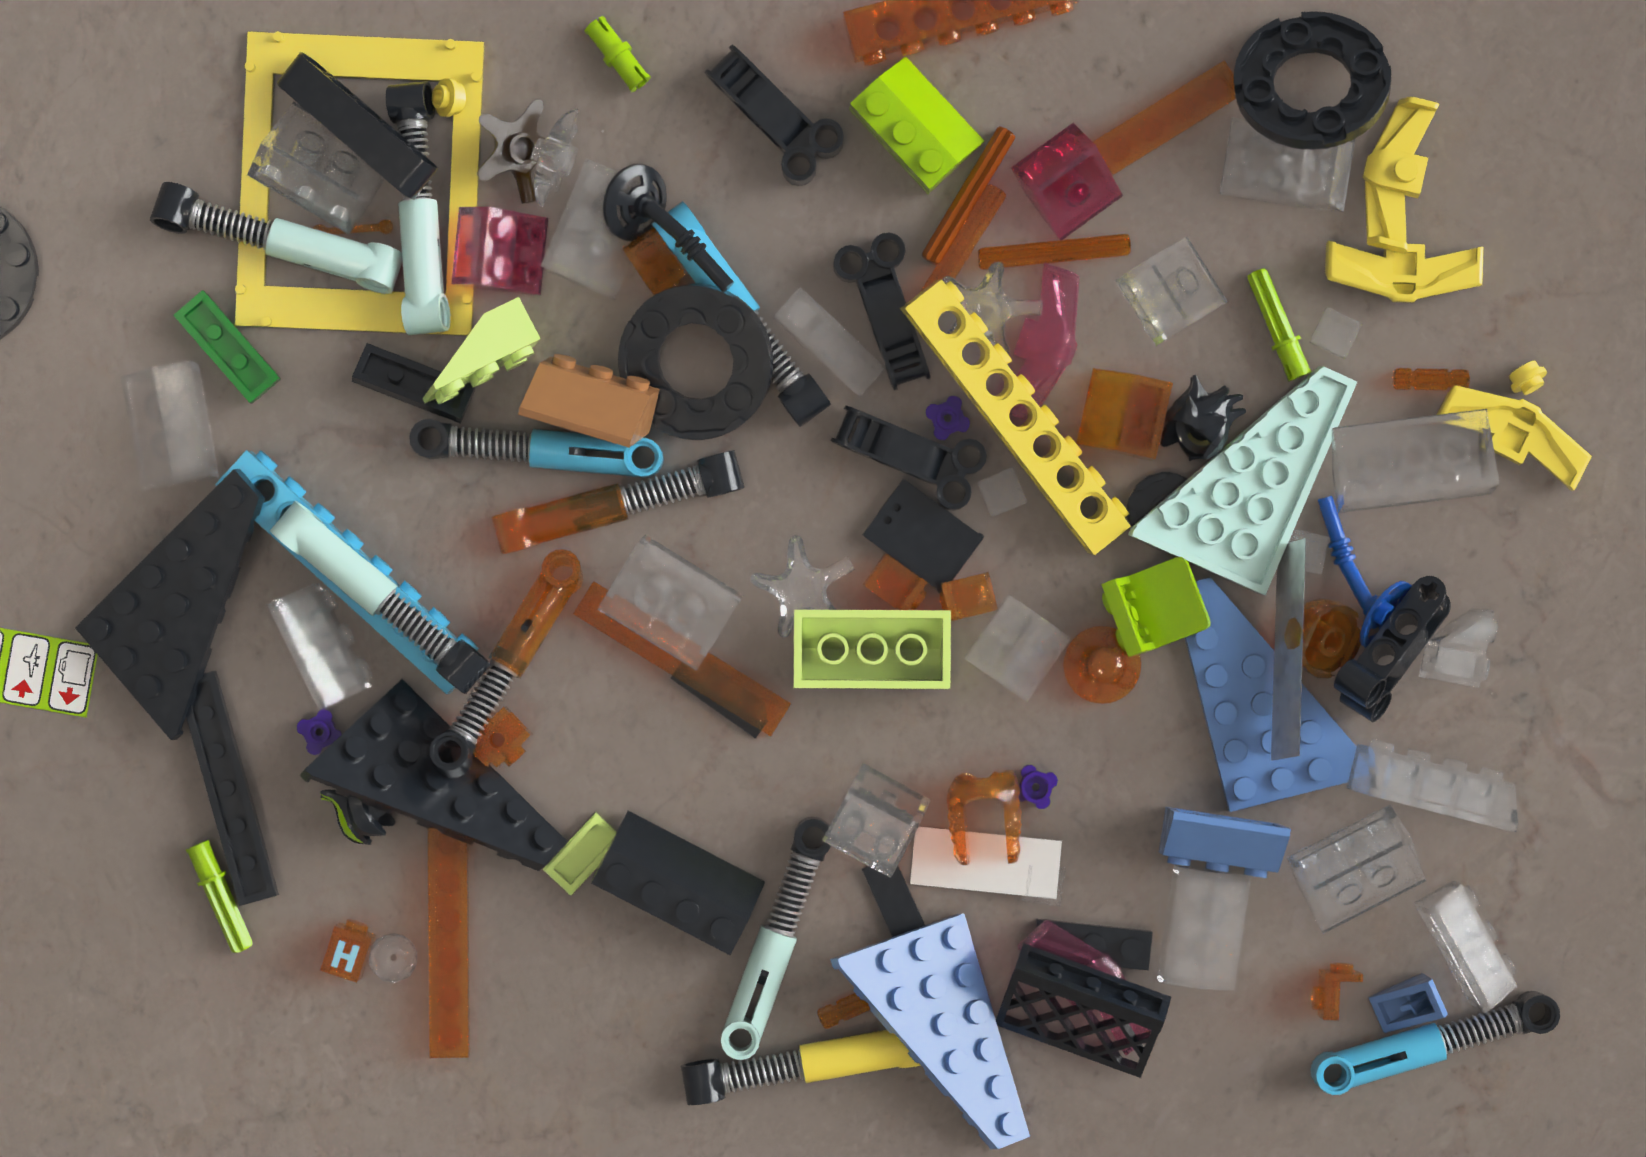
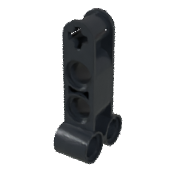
M731 45L729 47L731 51L711 71L707 69L704 73L784 153L781 167L786 181L796 186L808 184L816 174L815 158L817 156L825 159L833 158L843 148L844 135L841 126L836 121L827 118L820 119L813 124L738 48ZM822 130H831L836 134L837 142L835 145L823 148L817 144L815 137ZM803 157L810 163V168L804 175H794L789 171L788 164L793 158Z
M888 232L882 233L874 239L868 253H865L858 246H844L836 253L833 268L836 276L842 281L857 283L890 383L895 391L898 390L897 385L924 376L926 379H930L931 376L916 330L900 309L906 304L894 268L898 267L904 259L906 252L905 244L898 235ZM889 241L896 245L899 254L895 260L886 262L878 257L876 249L882 242ZM846 254H854L860 258L862 268L856 274H847L842 271L840 260ZM915 363L919 364V366L898 373L894 372L895 370L904 368Z
M845 405L846 415L836 438H831V442L937 486V501L946 510H960L967 505L972 491L969 482L965 479V475H972L980 471L987 458L986 449L979 441L964 439L957 443L954 449H951ZM859 418L860 421L857 425L852 440L848 442V438L851 434L856 419ZM970 446L978 451L980 459L976 466L967 468L960 464L958 452L963 447ZM957 482L962 485L965 495L961 502L952 504L945 500L942 492L943 487L947 483Z
M1425 576L1418 579L1357 660H1348L1341 667L1335 678L1334 688L1341 692L1340 702L1371 722H1376L1385 713L1392 699L1390 692L1451 610V602L1446 595V587L1439 578ZM1407 625L1417 626L1416 630L1411 634L1403 635L1400 633L1401 629ZM1385 655L1394 656L1390 664H1377L1378 660Z

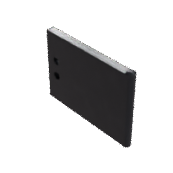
M905 479L901 480L862 534L937 589L939 594H944L984 538L983 534L974 531Z

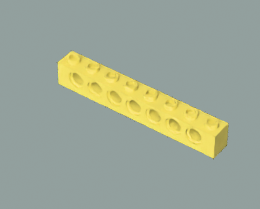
M942 279L935 280L900 308L1087 553L1096 555L1131 527L1125 519L1129 512L1117 497L1114 496L1110 499L1101 488L1106 483L1093 466L1087 469L1078 456L1082 454V451L1069 435L1063 438L1058 432L1055 425L1059 421L1053 412L1045 404L1039 407L1031 396L1035 393V390L1030 382L1022 374L1016 377L1009 368L1008 364L1012 360L999 343L993 346L986 338L984 333L988 331V328L975 312L969 315L960 304L964 297L951 281L945 284ZM945 311L953 313L957 319L955 330L949 334L942 332L938 326V319ZM970 342L977 344L981 352L979 360L972 365L967 364L962 357L964 346ZM998 373L1004 380V388L998 395L993 396L986 389V380L991 374ZM1017 404H1022L1028 413L1025 423L1020 426H1015L1009 417L1011 409ZM1046 435L1050 439L1051 448L1045 456L1039 457L1033 450V443L1038 436ZM1068 465L1074 471V480L1069 486L1061 487L1057 481V473L1060 468ZM1093 496L1098 504L1097 511L1093 516L1085 518L1080 510L1081 502L1086 497Z

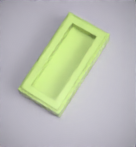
M595 812L543 870L568 894L572 895L599 866L617 831Z

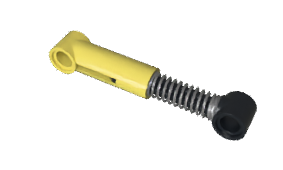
M888 1030L803 1044L799 1045L798 1053L794 1050L793 1054L790 1055L787 1051L786 1055L783 1056L780 1052L779 1057L773 1054L772 1058H769L766 1055L765 1059L762 1060L760 1056L757 1061L753 1057L751 1062L746 1059L745 1063L739 1060L738 1064H735L734 1061H732L731 1065L730 1063L720 1064L719 1059L694 1061L681 1065L687 1105H702L723 1100L726 1098L725 1093L735 1092L736 1088L742 1091L744 1086L746 1089H749L750 1085L756 1088L757 1084L760 1087L763 1086V1083L769 1086L770 1082L776 1085L778 1080L780 1083H783L784 1079L790 1082L791 1078L797 1081V1077H800L802 1080L804 1079L806 1083L894 1067L910 1068L921 1065L909 1056V1050L894 1033L890 1034Z

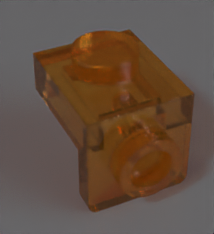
M654 227L622 248L653 295L670 287L677 286L680 283V279L686 275Z
M887 554L882 556L863 583L864 587L896 610H908L909 608L915 610L927 594L923 590L927 581L912 573Z
M989 572L941 583V606L943 610H951V621L998 610Z
M1330 963V969H1319V986H1313L1312 1009L1318 1010L1317 1015L1323 1020L1339 1021L1340 982H1363V974L1353 970V964Z

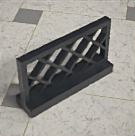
M1023 943L996 1017V1023L999 1027L1141 1078L1158 1034L1164 1025L1172 997ZM1018 981L1038 988L1039 991L1025 995ZM1055 996L1071 1000L1076 1004L1062 1008ZM1046 1000L1052 1011L1039 1015L1031 1003ZM1022 1006L1029 1018L1020 1020L1006 1015L1008 1010ZM1095 1009L1112 1015L1113 1018L1099 1021L1092 1010ZM1083 1013L1089 1025L1075 1028L1068 1017ZM1059 1020L1065 1032L1055 1033L1050 1031L1045 1023ZM1129 1023L1137 1024L1151 1031L1136 1035ZM1120 1027L1126 1038L1112 1042L1105 1030ZM1095 1033L1103 1045L1094 1047L1085 1044L1081 1037ZM1133 1047L1139 1056L1138 1062L1122 1057L1119 1050Z

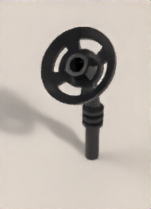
M632 164L621 169L610 181L603 200V216L610 232L625 241H638L647 237L655 230L652 223L656 222L676 240L675 246L677 248L682 247L681 252L683 255L688 253L687 259L689 261L694 260L722 292L728 290L734 284V281L705 250L707 245L704 242L699 243L701 239L699 236L693 237L695 232L692 229L688 231L665 210L667 193L661 175L652 167L644 164ZM636 176H640L641 185L633 187L627 194L621 191L628 181ZM653 181L656 183L658 191L654 187V185H652ZM617 205H620L621 216L625 223H627L625 227L619 222ZM650 219L653 220L646 228L638 231L640 224Z

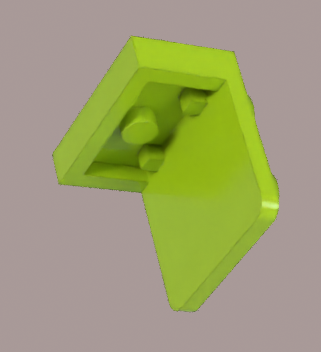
M1175 557L1130 576L1116 578L1101 584L1104 591L1102 594L1103 604L1108 613L1114 617L1118 628L1116 630L1118 644L1122 650L1127 652L1128 657L1149 652L1210 627V618L1189 562L1183 557Z

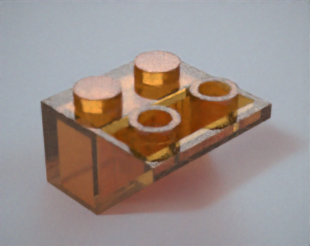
M1093 368L1076 444L1148 461L1155 460L1173 383L1136 374Z

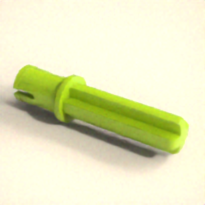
M1261 268L1251 272L1248 275V281L1275 343L1271 349L1272 351L1276 350L1284 367L1288 382L1311 373L1312 371L1299 344L1301 337L1300 335L1294 336L1268 271L1265 268Z
M205 840L187 848L185 851L188 853L200 880L197 882L198 887L203 886L231 952L239 953L250 948L253 941L224 878L227 872L226 870L221 871L210 846V841Z

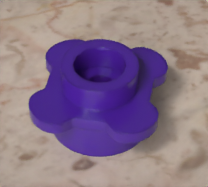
M950 396L946 402L939 405L930 404L926 409V417L932 420L935 427L933 434L939 440H946L949 434L957 431L966 432L970 426V420L964 417L961 410L962 401L957 396ZM946 414L951 415V421L946 422L944 416Z
M320 710L317 716L309 720L302 719L297 724V732L304 736L307 742L306 750L310 754H320L322 748L332 744L342 735L341 731L336 729V725L332 721L333 715L328 710ZM318 728L323 730V734L321 736H318L316 734V730Z
M1033 765L1024 766L1021 770L1022 779L1020 785L1014 789V797L1020 802L1027 800L1035 803L1039 809L1047 808L1051 802L1049 796L1051 795L1052 788L1058 783L1056 775L1052 772L1046 774L1039 772ZM1034 783L1039 784L1037 791L1032 789Z

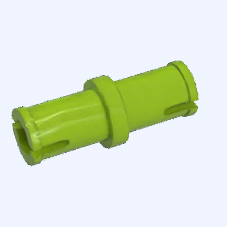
M604 16L599 17L598 20L595 19L586 27L584 32L589 35L605 56L603 59L608 67L613 66L631 92H635L637 88L640 89L650 80L651 76L645 72L632 55V47L627 41L622 42Z

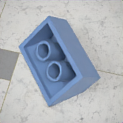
M1165 807L1159 853L1168 856L1167 863L1190 866L1191 860L1205 861L1206 869L1229 872V866L1231 865L1244 867L1245 875L1267 878L1268 871L1279 872L1291 829L1277 823Z

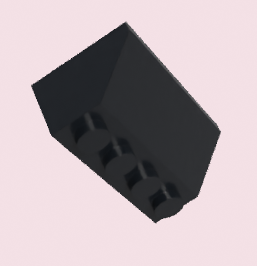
M628 810L594 873L591 884L731 955L749 921L765 881Z

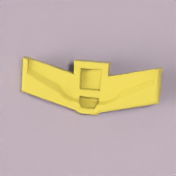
M1416 97L1400 99L1373 152L1368 155L1363 172V179L1365 180L1367 245L1404 254L1407 252L1405 196L1418 199L1428 162L1427 157L1415 155L1414 153L1439 103Z
M1328 241L1326 243L1325 274L1327 280L1386 296L1392 302L1413 303L1420 298L1481 286L1484 247L1425 259V244H1407V252L1405 254L1384 249L1382 257Z
M1454 385L1445 396L1434 418L1435 421L1491 433L1485 448L1518 465L1523 464L1529 453L1571 491L1576 489L1592 457L1544 415L1541 408L1524 399L1516 400Z

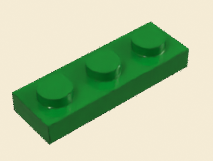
M204 290L199 292L173 315L250 404H253L281 380L278 374Z

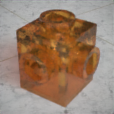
M506 706L492 716L491 719L487 718L488 724L482 726L485 730L479 731L481 736L477 738L476 749L473 754L486 767L492 763L497 768L504 762L508 767L513 765L526 752L522 745L533 735ZM497 732L501 733L504 737V743L501 747L497 746L493 740Z

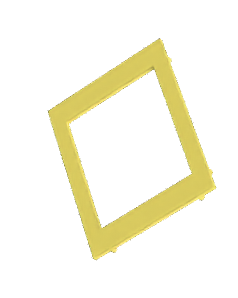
M279 31L275 33L248 32L247 58L245 63L246 81L240 215L244 212L245 217L250 214L252 219L257 216L258 221L264 218L265 223L268 222L274 75H283L300 52L314 59L334 77L440 82L443 78H452L464 86L466 92L465 106L461 113L453 114L445 294L450 306L451 323L448 331L427 334L468 336L472 330L478 202L477 172L479 169L481 132L479 117L481 116L484 42L454 41L453 39L429 40L291 34ZM243 241L238 243L235 326L406 333L401 315V305L405 292L393 291L391 294H381L371 290L265 286L266 254L264 248L258 249L256 245L252 247L250 242L246 245Z

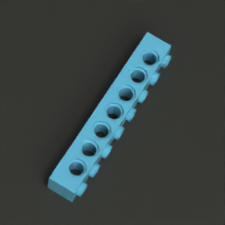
M246 450L215 485L217 486L233 469H241L256 488L262 481L269 480L274 486V496L271 500L263 503L260 514L256 517L255 521L444 693L450 694L455 687L436 671L438 665L434 660L430 659V654L425 655V650L420 651V645L414 646L415 641L409 642V636L404 637V632L398 633V627L393 628V623L388 624V619H382V614L370 615L301 555L296 554L278 540L270 530L295 500L316 515L329 530L398 586L395 594L400 593L399 598H405L404 602L406 604L411 602V608L416 606L415 611L417 613L421 611L420 615L422 617L427 615L425 620L428 622L432 620L431 625H437L436 629L438 631L443 629L442 634L448 633L447 638H454L457 642L462 639L476 650L479 647L465 634L461 633L459 637L453 634L447 628L450 621L435 607L428 611L418 602L422 597L421 594L409 583L404 581L399 585L389 576L393 569L377 555L372 559L360 549L364 543L349 529L342 533L331 523L335 516L323 505L317 503L313 507L304 499L303 495L307 491L290 476L283 480L274 471L278 465L261 450L257 454Z

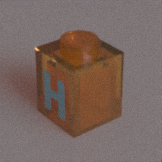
M347 919L346 924L338 923L334 926L320 971L357 983L363 977L376 934L368 932L369 926L359 921Z

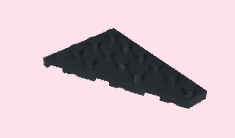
M233 469L75 627L170 740H177L183 735L184 731L181 729L189 706L193 705L195 701L197 684L203 678L212 652L210 646L217 626L222 623L225 615V604L231 597L241 569L239 563L246 543L251 540L254 531V520L259 516L265 497L241 469Z
M403 679L300 774L306 782L312 779L335 788V793L345 797H355L361 803L392 814L393 811L417 820V824L428 829H437L443 835L469 845L475 842L497 851V855L500 857L515 859L522 865L540 871L568 842L475 750L473 752L471 768L466 774L457 778L443 776L432 762L430 746L438 735L444 733L451 726ZM457 747L447 748L442 754V761L445 763L456 762L460 758L461 749Z

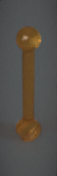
M383 219L377 224L326 227L323 224H317L313 229L334 235L374 231L389 234L393 230V224L390 220Z

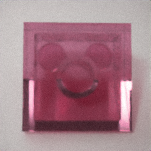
M1074 123L1011 167L1024 193L1060 241L1123 196L1097 146Z

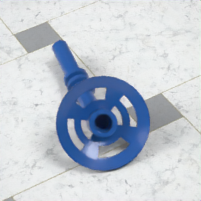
M1325 497L1319 499L1318 503L1331 541L1328 547L1333 549L1330 553L1331 557H1336L1333 561L1334 565L1339 566L1360 607L1363 609L1365 618L1360 632V643L1366 648L1376 635L1368 637L1370 629H1376L1377 627L1380 629L1412 585L1406 581H1399L1391 585L1379 596L1371 595L1353 562L1356 556L1350 553L1353 550L1352 546H1348L1351 540L1345 537L1333 497Z

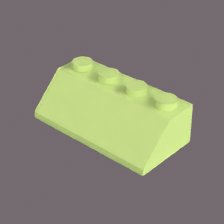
M794 610V688L950 689L951 610Z

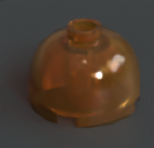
M1319 598L1304 603L1302 669L1317 678L1329 679L1335 676L1331 672L1342 667L1348 660L1355 658L1361 645V628L1357 627L1356 617L1359 619L1360 617L1356 611L1332 599ZM1296 617L1289 619L1285 629L1284 640L1287 649H1295L1300 645L1302 629Z

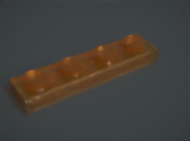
M1224 60L1093 141V147L1111 176L1235 101L1234 74Z

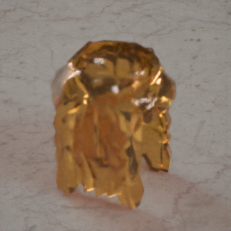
M1013 770L995 771L988 778H976L970 773H961L955 776L948 789L946 799L949 811L947 818L950 823L949 831L952 834L951 841L954 844L953 854L961 865H968L970 863L966 805L974 800L987 798L999 799L1003 803L1008 864L1018 861L1020 855L1019 835L1021 834L1020 828L1022 824L1020 820L1022 811L1019 800L1020 787Z

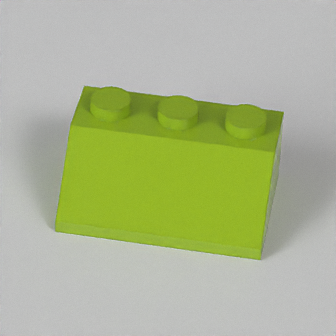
M904 57L880 75L850 103L849 110L927 194L933 191L985 142L907 57Z

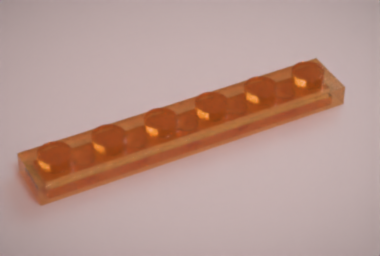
M593 581L573 613L769 736H772L791 705L789 701Z
M429 828V1058H469L468 844L443 835L437 829Z

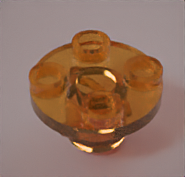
M1108 626L1088 628L1076 635L1066 648L1063 659L1066 681L1077 695L1087 701L1105 704L1120 700L1131 692L1139 679L1141 672L1140 654L1128 657L1127 652L1122 650L1118 644L1116 628Z

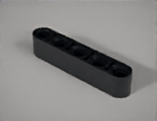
M300 52L278 80L277 84L283 91L408 198L415 200L438 170V167L305 53Z

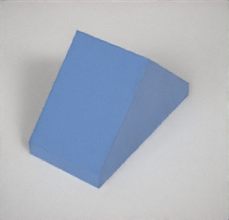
M1423 973L1369 997L1384 1033L1445 1018L1448 1015L1433 979Z

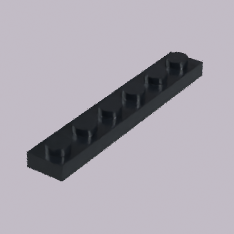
M217 671L204 673L203 678L197 684V695L193 705L189 706L186 718L238 904L242 906L277 896L279 893Z

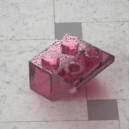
M490 206L459 207L451 284L482 290L541 295L548 218Z

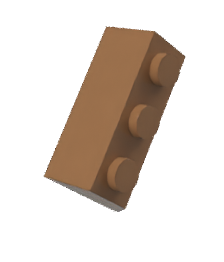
M554 354L553 357H549L539 363L520 405L518 415L630 448L650 433L660 389L649 386L650 381L641 377L627 376V379L612 375L613 370L599 365H591L590 368L577 365L576 359L573 357Z

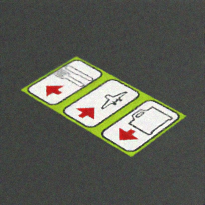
M0 628V703L87 718L98 654L88 643Z

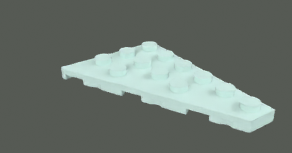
M1318 366L1132 526L1128 535L1171 555L1183 557L1189 563L1254 592L1266 595L1357 381L1324 366Z

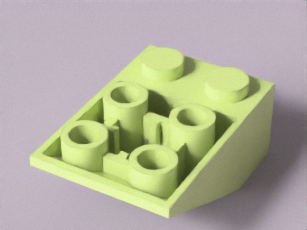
M519 297L483 314L422 398L425 404L436 399L438 404L444 403L459 394L458 391L464 388L465 384L470 382L472 387L479 386L492 379V374L499 371L500 367L505 366L506 370L509 371L528 361L527 357L534 353L532 348L540 340V337Z

